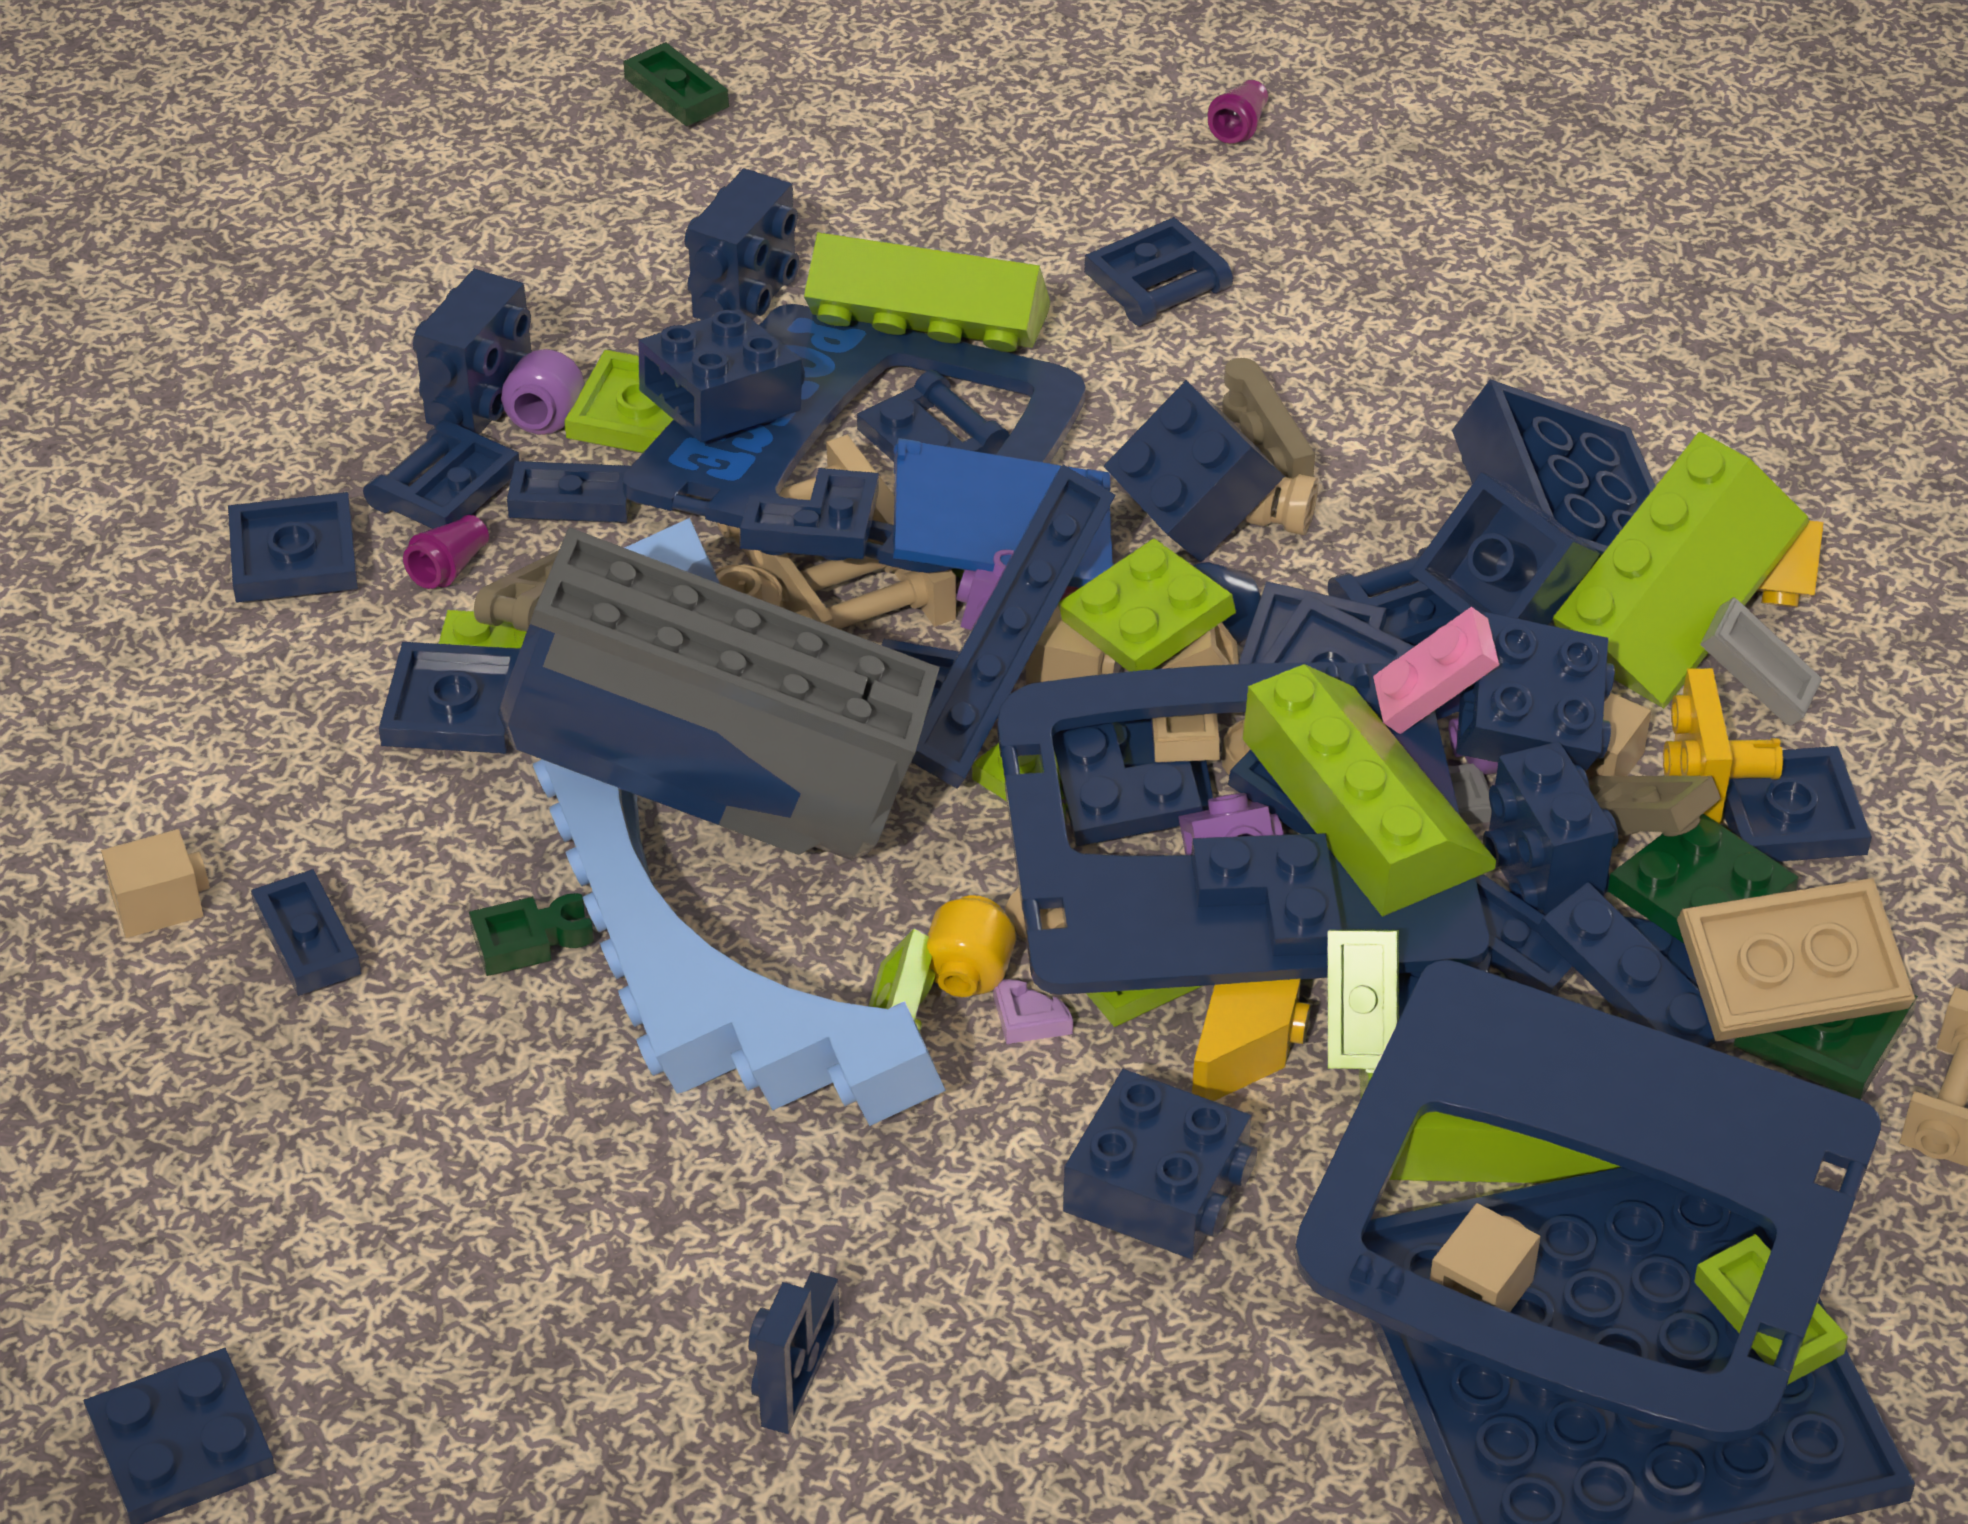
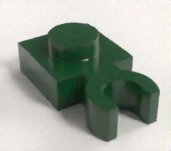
M579 893L560 896L549 907L542 909L537 908L532 896L469 911L471 931L486 976L552 961L550 946L558 944L566 948H580L594 941L592 922L590 918H584V901L582 894Z

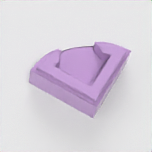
M1003 980L994 988L993 997L1006 1044L1073 1034L1072 1016L1065 1004L1057 997H1053L1052 1000L1039 992L1027 989V983L1020 980Z

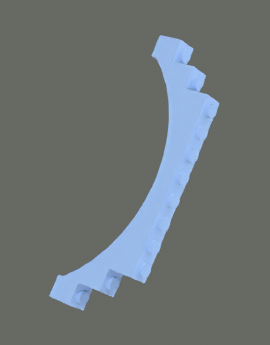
M690 518L625 547L631 551L720 584ZM544 760L533 763L535 773L547 797L551 798L556 795L559 803L549 807L550 813L563 840L567 842L573 839L576 847L566 851L567 858L582 887L589 883L593 892L583 896V900L598 932L600 933L607 929L610 935V939L601 942L600 945L615 978L619 979L625 976L628 986L618 990V993L634 1027L641 1024L644 1025L647 1034L637 1038L636 1041L645 1063L653 1076L664 1071L678 1094L737 1069L747 1091L759 1086L772 1110L833 1083L844 1106L857 1101L869 1126L946 1091L905 1001L889 1009L833 1001L788 988L754 973L711 947L674 913L653 885L640 838L637 795Z

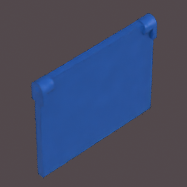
M898 438L893 448L895 474L893 558L971 571L979 569L993 572L995 553L1000 550H1015L1061 465ZM1069 467L1110 491L1109 472ZM1110 507L1068 586L1081 588L1113 566ZM1011 555L1001 556L1000 561L1007 565Z

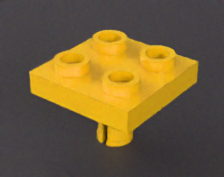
M1713 668L1687 669L1683 694L1674 695L1672 699L1671 722L1675 739L1674 741H1666L1664 744V775L1712 776L1721 799L1703 814L1720 824L1729 779H1780L1783 766L1781 742L1779 738H1771L1770 740H1728Z

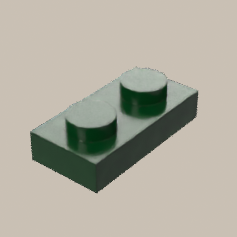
M667 42L623 61L624 78L686 127L729 107L728 89Z

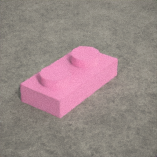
M1470 607L1373 676L1381 715L1385 725L1399 734L1403 733L1499 666L1487 617L1473 607Z

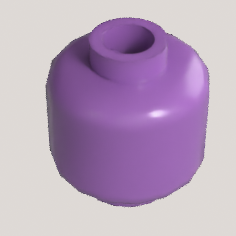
M550 349L535 350L521 358L503 383L501 400L504 411L515 425L526 432L537 435L552 434L565 427L564 420L578 399L585 382L582 372L575 362L563 353Z

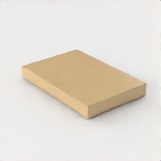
M1874 878L1682 909L1677 918L1715 1041L1909 1009L1915 1000Z

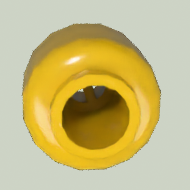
M968 895L960 899L948 901L936 910L927 935L929 936L927 948L932 955L929 968L935 971L934 982L950 995L969 997L989 993L1003 981L1016 942V932L1014 924L997 903L982 896Z

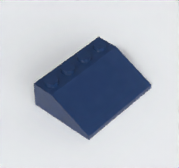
M1491 379L1452 429L1461 453L1462 462L1467 469L1472 484L1479 474L1484 472L1511 485L1600 553L1590 569L1656 487L1630 427Z

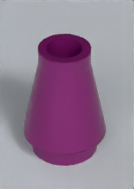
M1247 80L1239 87L1217 96L1210 103L1207 113L1208 126L1211 133L1218 140L1225 143L1244 142L1250 139L1256 131L1263 107L1268 101L1266 87L1259 81Z
M466 515L458 521L414 535L403 554L406 572L417 585L426 589H433L437 586L440 588L449 586L475 554L487 545L489 541L488 529L478 517Z

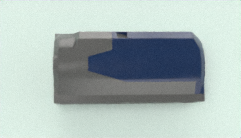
M568 527L534 609L498 715L515 750L796 855H800L812 847H817L852 861L869 853L879 841L900 785L915 755L940 667Z

